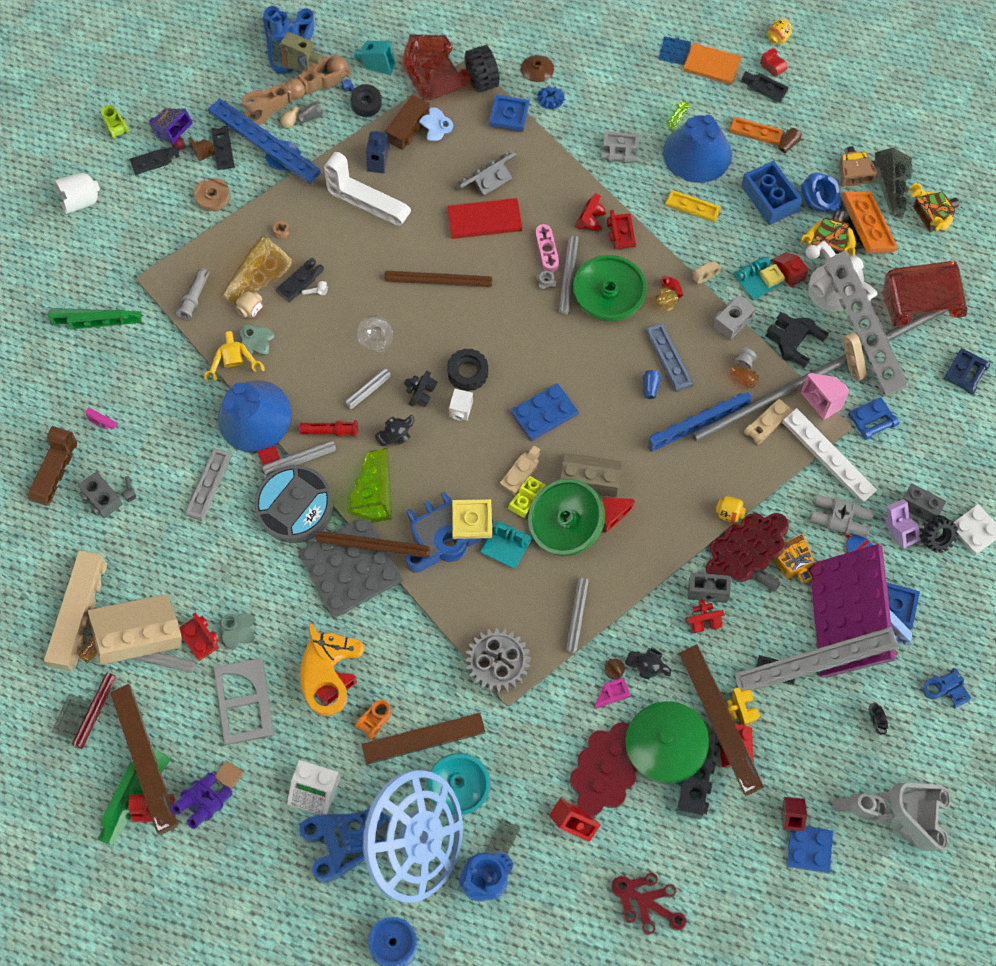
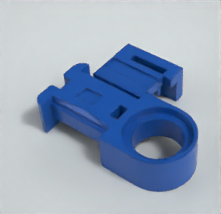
M952 668L951 673L941 678L935 676L927 680L923 687L924 695L932 700L945 695L947 692V695H951L950 697L953 698L954 709L971 700V696L963 686L964 679L962 676H958L959 671L956 668ZM935 685L938 688V692L930 693L927 686Z

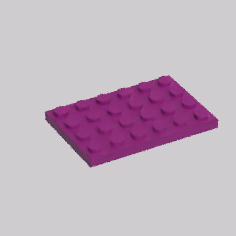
M875 544L815 562L810 567L817 649L892 627L882 545ZM890 650L819 671L820 677L827 678L896 661L895 651Z

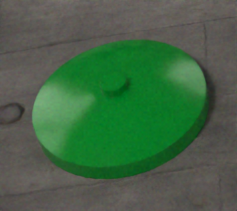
M615 255L598 256L585 262L577 271L573 284V294L578 306L587 315L609 322L624 320L635 314L644 303L647 291L646 280L639 267L630 260Z
M560 479L545 486L534 498L528 515L529 529L533 539L544 550L558 556H572L588 549L598 539L605 521V509L600 496L587 483L577 479Z
M672 701L657 702L642 709L632 719L626 733V750L632 765L644 777L658 783H677L691 777L701 768L709 751V736L702 718L690 707Z

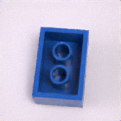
M771 161L744 174L741 187L768 225L799 212L802 198L775 161Z

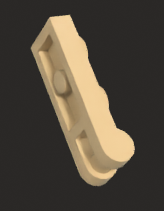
M778 399L745 429L744 434L748 437L751 436L754 442L759 445L793 410Z

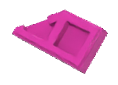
M90 407L85 411L88 420L102 429H115L118 425L117 422Z
M624 677L604 684L595 703V709L631 697Z

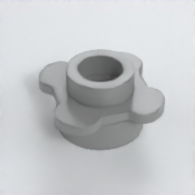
M543 271L537 274L536 279L540 283V289L556 286L553 272Z

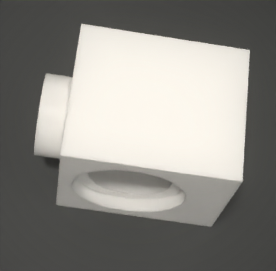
M454 389L449 406V417L458 421H468L473 403L472 392Z

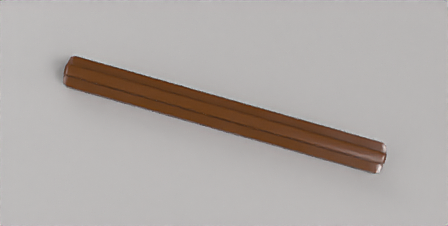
M385 271V281L491 287L493 281L492 276Z
M317 531L316 541L319 543L420 557H429L430 546L325 531Z

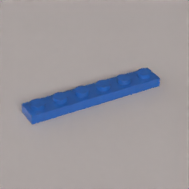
M749 392L736 394L731 400L721 401L712 409H704L695 417H687L682 423L678 425L673 424L661 433L655 432L649 438L648 447L650 451L653 452L750 404L752 397Z

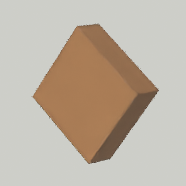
M226 760L215 776L217 781L230 787L232 790L244 772Z

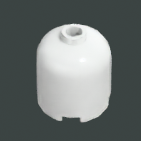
M78 173L54 181L57 195L61 194L63 202H60L65 214L89 207L97 201V191H100L98 182L93 181L88 174Z

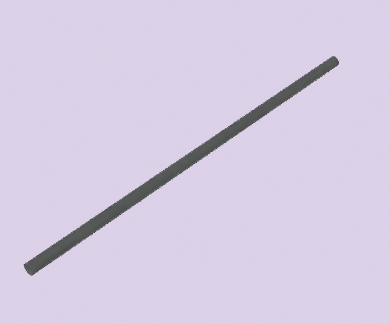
M962 293L885 333L888 341L968 301V297L965 293ZM877 338L869 341V345L874 346L877 343ZM846 354L810 373L826 375L847 364ZM808 374L692 433L693 440L697 442L803 387Z

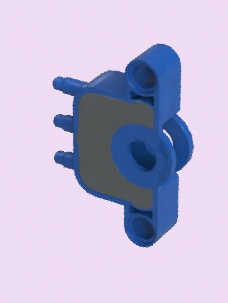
M446 492L441 493L445 504L436 509L428 500L424 502L427 514L417 518L412 509H408L406 512L412 523V533L416 544L430 546L429 557L407 555V566L413 573H418L440 562V559L446 562L457 561L464 556L466 546H472L485 539H453L452 500ZM448 540H453L457 543L452 547L444 545ZM416 558L419 559L420 562L412 563L411 560Z

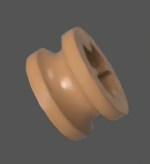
M278 221L273 225L276 238L285 239L290 235L287 222Z

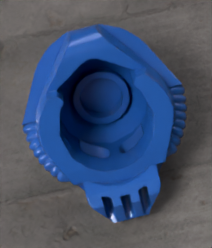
M815 172L805 179L801 186V191L807 206L821 212L834 213V210L841 211L844 202L839 196V186L834 178Z
M485 852L471 856L461 871L460 887L472 901L497 900L504 893L505 888H507L508 874L512 871L514 862L508 854L502 852L494 856Z

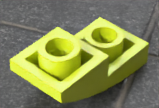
M529 476L520 487L519 493L509 504L508 509L525 518L529 513L534 498L546 485Z

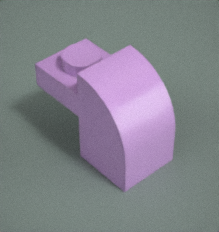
M902 499L887 506L888 517L884 518L895 541L903 548L920 541L919 525L909 518L908 502Z

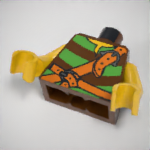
M914 183L909 188L912 191V197L916 196L913 208L929 233L934 230H947L953 221L955 208L959 207L958 199L956 197L948 199L944 192L924 191L918 183Z
M834 210L832 219L824 217L823 221L816 222L802 236L800 245L802 242L808 243V248L810 245L817 246L822 241H825L834 253L839 254L846 251L853 256L855 255L856 241L853 230L848 228L849 224L842 222L845 213Z

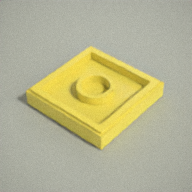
M491 499L452 500L453 539L492 538Z

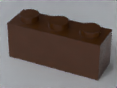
M411 95L384 131L388 134L389 144L401 150L410 145L414 135L419 133L422 128L419 120L425 115H430V103Z

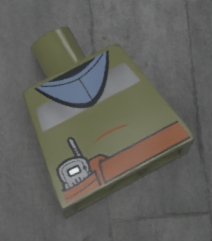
M287 32L280 43L284 68L308 71L313 63L319 65L322 61V54L314 52V45L310 40Z

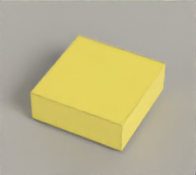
M776 264L761 270L759 274L768 288L785 280L784 275Z

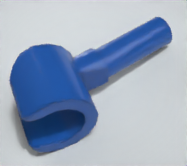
M350 79L341 82V88L345 92L355 89Z

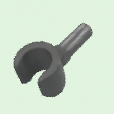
M126 476L125 481L128 490L123 492V495L127 502L136 499V494L131 486L130 477Z

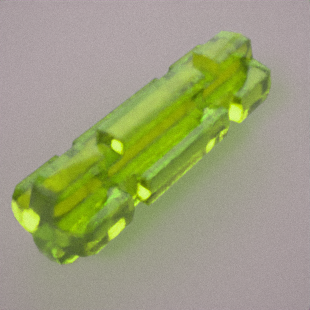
M681 101L679 107L671 116L672 118L667 122L668 128L674 130L677 127V123L681 121L685 112L689 109V102Z

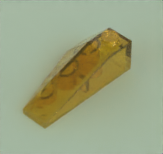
M261 236L246 255L222 292V295L236 306V300L246 291L254 293L263 287L265 288L275 279L282 277L295 261L269 238Z

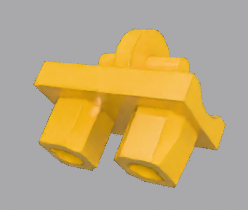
M739 687L734 688V692L731 693L733 702L732 700L726 701L728 710L734 721L738 720L736 714L738 713L741 725L749 726L750 723L758 720L760 717L756 707L747 709L745 703L753 702L752 692L750 689L740 691Z

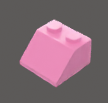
M809 373L801 393L822 419L825 420L842 409L849 391L847 386L836 377Z

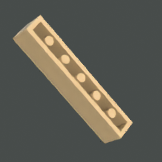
M80 550L78 552L44 659L45 664L50 668L72 671L73 666H76L79 656L77 652L84 643V629L88 628L90 624L87 610L94 609L96 599L94 597L96 591L99 592L101 588V574H104L107 568V562H105L102 554Z

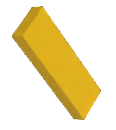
M671 190L665 204L667 207L715 223L721 210V206L675 190Z

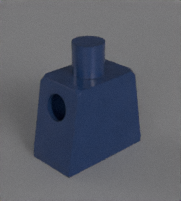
M370 132L366 149L367 172L385 174L390 147L387 133ZM374 156H379V159L375 160Z

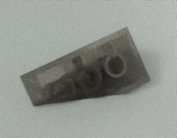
M892 147L875 152L874 166L890 214L898 219H903L907 202L904 192H909V186H906V181L912 177V158Z

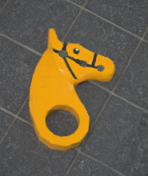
M312 623L309 624L310 641L303 654L300 668L301 690L312 712L320 716H333L342 711L347 702L346 687L336 674L333 666L342 659L361 657L364 651V644L361 640L332 632H318ZM326 685L335 687L339 692L335 703L330 706H321L316 703L314 696L320 687Z

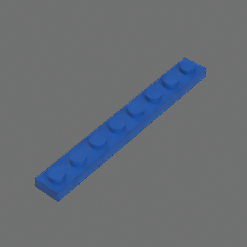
M221 98L208 108L212 116L308 184L321 174L320 168Z

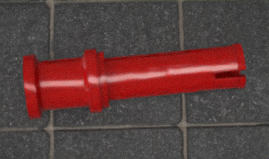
M338 420L336 423L300 422V435L336 434L338 437H342V435L358 437V421L342 422Z

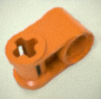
M385 700L374 702L368 711L356 722L355 728L363 731L369 740H373L391 717L392 712L389 704ZM379 708L387 709L384 715L377 714Z

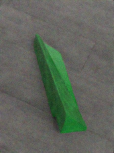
M52 308L48 313L52 325L68 324L71 330L141 323V311Z
M153 748L160 772L162 773L171 758ZM131 761L101 820L103 829L97 840L111 846L132 817V814L129 813L130 795L144 794L134 763Z

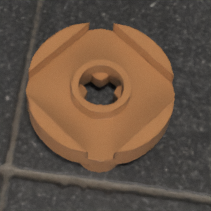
M211 178V180L206 182L203 180L198 183L194 190L196 203L200 208L207 211L218 212L230 200L228 185L219 178ZM214 192H216V193H215V194H216L215 196H213V197H210V196H209V193H210V194H213Z

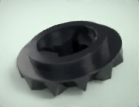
M876 702L871 703L869 715L873 727H875L877 733L884 735L888 729L885 712Z

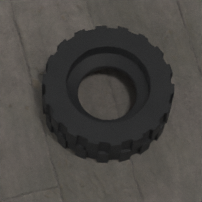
M465 348L456 351L455 354L453 353L447 364L450 383L455 388H459V390L474 391L477 388H481L488 378V361L485 359V356L480 351L471 348ZM465 362H471L477 367V372L472 377H463L459 373L460 365Z

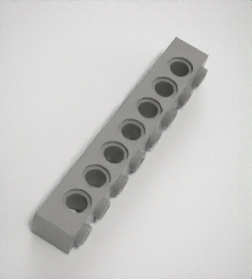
M843 251L824 260L826 263L824 269L827 275H831L834 280L831 283L836 293L839 292L841 299H839L843 309H847L849 313L847 319L851 326H855L857 331L855 334L859 337L860 342H862L865 348L862 350L866 360L870 359L872 363L870 369L874 377L878 376L880 383H878V387L881 393L891 395L908 387L909 384L848 252ZM845 269L846 276L839 279L837 276L839 270ZM848 286H853V294L846 295L845 289ZM860 302L862 309L859 312H854L853 305ZM864 319H868L870 322L869 327L866 329H862L860 326L861 321ZM871 336L877 337V343L874 346H870L868 343V339ZM880 352H883L885 354V360L881 363H878L876 361V355ZM887 369H891L893 372V377L889 380H886L883 375Z

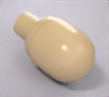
M294 106L291 111L288 110L280 119L282 127L291 128L297 121L296 115L300 111L299 108Z

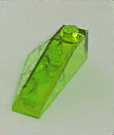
M388 449L368 451L361 467L362 472L354 482L355 487L353 491H350L348 495L347 511L349 514L372 523L391 520L392 500Z

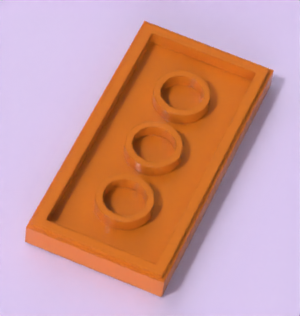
M843 192L840 195L867 253L895 252L898 249L872 192Z

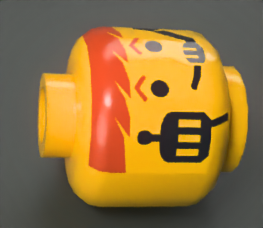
M785 19L775 20L767 30L768 40L772 44H784L792 33L791 24Z
M728 495L723 499L720 498L716 507L718 517L730 523H736L739 518L743 519L746 512L742 500Z

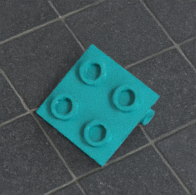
M763 256L733 273L734 277L753 300L783 284L781 282L768 288L759 275L761 270L770 267L769 263L771 261L768 256Z
M499 520L498 522L495 521L492 527V538L487 539L480 553L516 569L533 537Z

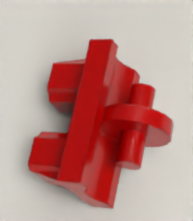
M704 599L698 600L699 606L692 607L694 613L700 612L701 614L685 617L686 623L690 624L692 632L699 633L704 631L702 621L709 619L711 629L722 628V616L725 615L724 610L707 613V610L713 609V604H705Z

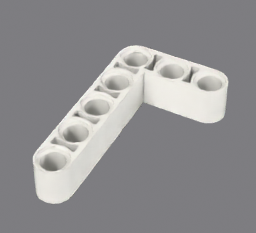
M334 152L324 165L327 189L335 197L397 226H401L410 214L411 209L405 203L350 178L347 159L341 153Z

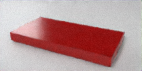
M517 198L447 206L452 239L522 231Z

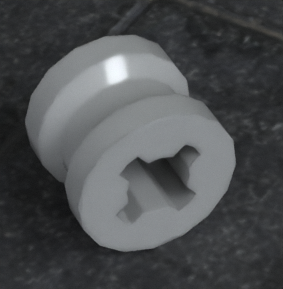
M741 348L738 352L739 356L734 360V365L743 371H749L757 355L748 348Z

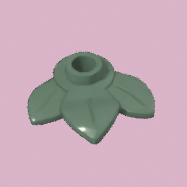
M245 325L240 331L241 343L246 346L250 354L255 351L259 354L268 355V341L275 338L274 333L270 329ZM251 331L253 335L249 336L246 332Z
M247 613L237 616L233 614L224 616L220 621L224 644L229 649L234 650L238 642H254L255 636L250 626L256 619ZM228 622L234 623L232 627H227Z

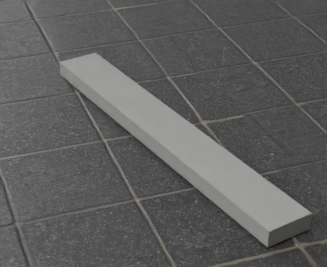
M890 627L735 673V677L740 691L748 689L754 691L898 648L893 628Z

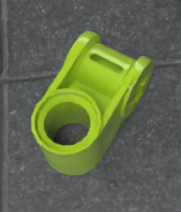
M113 105L102 107L101 115L113 140L122 133H129L125 121Z

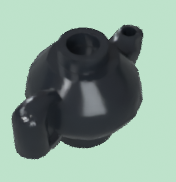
M410 415L405 420L401 418L395 419L392 416L384 422L386 425L384 430L375 434V439L380 446L390 445L395 441L398 445H401L411 437L408 433L409 428L415 422L413 415Z
M648 648L646 653L639 651L628 653L625 664L632 668L637 667L642 678L649 680L660 673L671 676L672 670L667 664L662 662L663 654L660 651Z

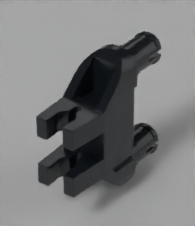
M780 312L776 318L775 325L785 331L771 324L767 329L765 337L778 344L781 356L785 361L791 360L805 368L810 358L798 352V346L809 334L824 342L829 332L817 326L811 318L793 319Z

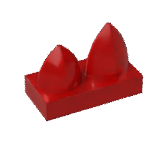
M595 193L588 199L574 227L579 230L583 227L594 231L602 230L600 223L592 215H606L604 206L599 202L601 198L599 194Z

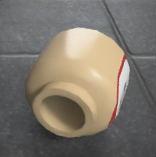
M246 291L236 300L235 309L243 318H253L263 308L262 297L257 292Z

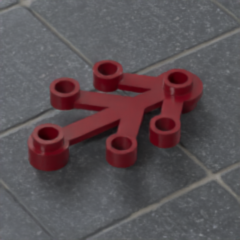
M650 872L645 877L633 880L626 876H618L613 880L611 889L615 896L621 898L624 910L623 919L626 923L631 924L637 918L636 912L631 908L629 899L631 897L637 901L644 934L651 935L655 931V924L650 919L648 909L668 920L669 926L675 931H680L686 926V917L682 913H672L653 901L663 897H674L677 889L673 884H667L662 889L640 893L634 888L645 885L653 887L656 885L658 877L655 873ZM649 876H653L655 878V882L650 883L648 882L647 878ZM624 883L626 885V889H619L618 884ZM666 888H672L674 893L668 894ZM632 913L634 915V919L628 920L626 918V914ZM674 918H681L682 923L677 925L674 922ZM650 924L653 930L651 932L646 931L645 925Z

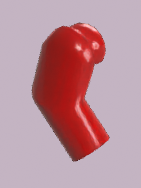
M669 276L661 277V285L672 290L675 298H681L684 295L677 279Z

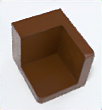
M188 137L190 147L199 162L215 155L210 140L203 139L195 143L192 137Z

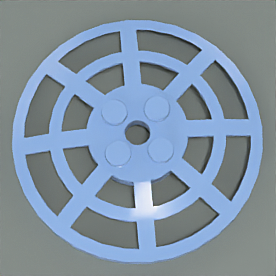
M411 770L401 773L391 779L381 789L369 810L363 841L365 863L374 884L382 893L392 899L402 902H416L431 896L446 882L457 862L462 842V815L456 795L444 779L432 772L423 770ZM425 777L438 781L442 785L440 794L422 791L419 778ZM411 780L414 793L405 797L398 806L388 800L390 795L400 785ZM447 793L455 812L456 822L454 823L449 807L445 803ZM425 797L437 802L433 812L425 810ZM416 800L417 810L409 815L404 813L403 810ZM385 808L392 814L387 829L386 841L375 843L377 822L382 809ZM442 808L448 820V825L442 827L439 820ZM399 819L402 822L399 839L394 840L395 827ZM454 832H456L454 849L451 855V859L449 861L448 857L450 855L453 845ZM423 833V838L420 841L419 836ZM449 834L448 845L444 854L440 849L442 838ZM400 848L403 856L406 858L401 866L394 852V849ZM387 851L390 865L395 871V874L388 882L384 880L379 871L375 852ZM436 856L440 863L434 870L428 873V862ZM413 863L421 864L420 876L418 877L406 873ZM444 867L445 871L440 879L425 892L427 881L436 876ZM401 879L410 883H419L417 896L403 895L396 892L393 888Z

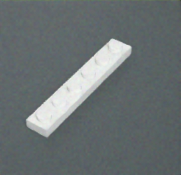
M797 408L782 421L803 445L862 504L877 491Z

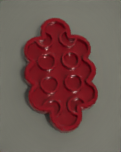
M751 513L742 519L741 524L730 526L726 530L724 537H718L711 543L710 552L713 558L706 565V573L731 576V579L736 582H745L753 576L754 571L766 569L770 559L781 556L785 550V542L782 537L789 530V522L786 516L781 513H772L764 518L760 514Z
M619 722L611 728L610 732L599 730L592 733L588 740V748L581 751L578 756L579 767L571 773V787L579 793L577 807L591 817L600 814L604 806L608 808H618L621 806L626 798V790L635 784L636 769L632 765L626 750V733L630 725L629 723Z

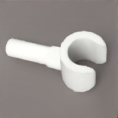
M320 281L317 288L302 290V294L317 293L322 296L326 295L328 291L327 283Z

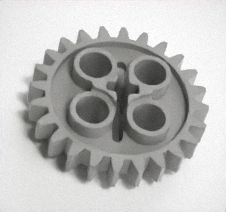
M496 628L493 634L488 629L486 636L481 632L480 640L476 637L473 638L475 645L469 644L471 651H466V656L469 658L465 659V664L469 665L466 667V671L471 672L469 678H476L475 685L482 683V690L488 686L490 693L494 688L500 693L501 688L508 692V686L516 689L515 682L522 684L521 677H527L525 670H530V665L527 663L531 662V657L527 656L529 649H524L526 642L519 643L521 640L520 636L514 638L513 631L507 635L506 629L499 633L498 628ZM495 644L499 648L493 651L490 650L488 647L490 645ZM512 653L517 657L514 660H510L506 656ZM498 658H501V661H498L497 663L494 662V660H498ZM482 661H486L490 665L486 668H483L479 666V663ZM503 670L507 672V675L500 677L497 675V672Z

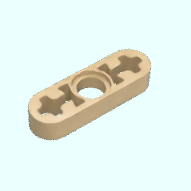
M851 332L843 337V344L849 373L856 382H859L867 377V371L860 339L854 332Z

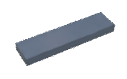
M663 323L647 328L645 332L675 392L692 387L693 382Z

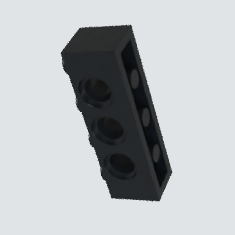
M708 734L709 751L707 759L698 770V772L703 774L704 778L697 779L692 775L682 781L676 815L699 820L702 819L703 814L707 815L709 802H706L707 794L710 795L712 790V782H709L710 774L714 775L716 762H712L713 755H717L719 743L716 742L717 735ZM690 792H698L700 799H693L690 796Z

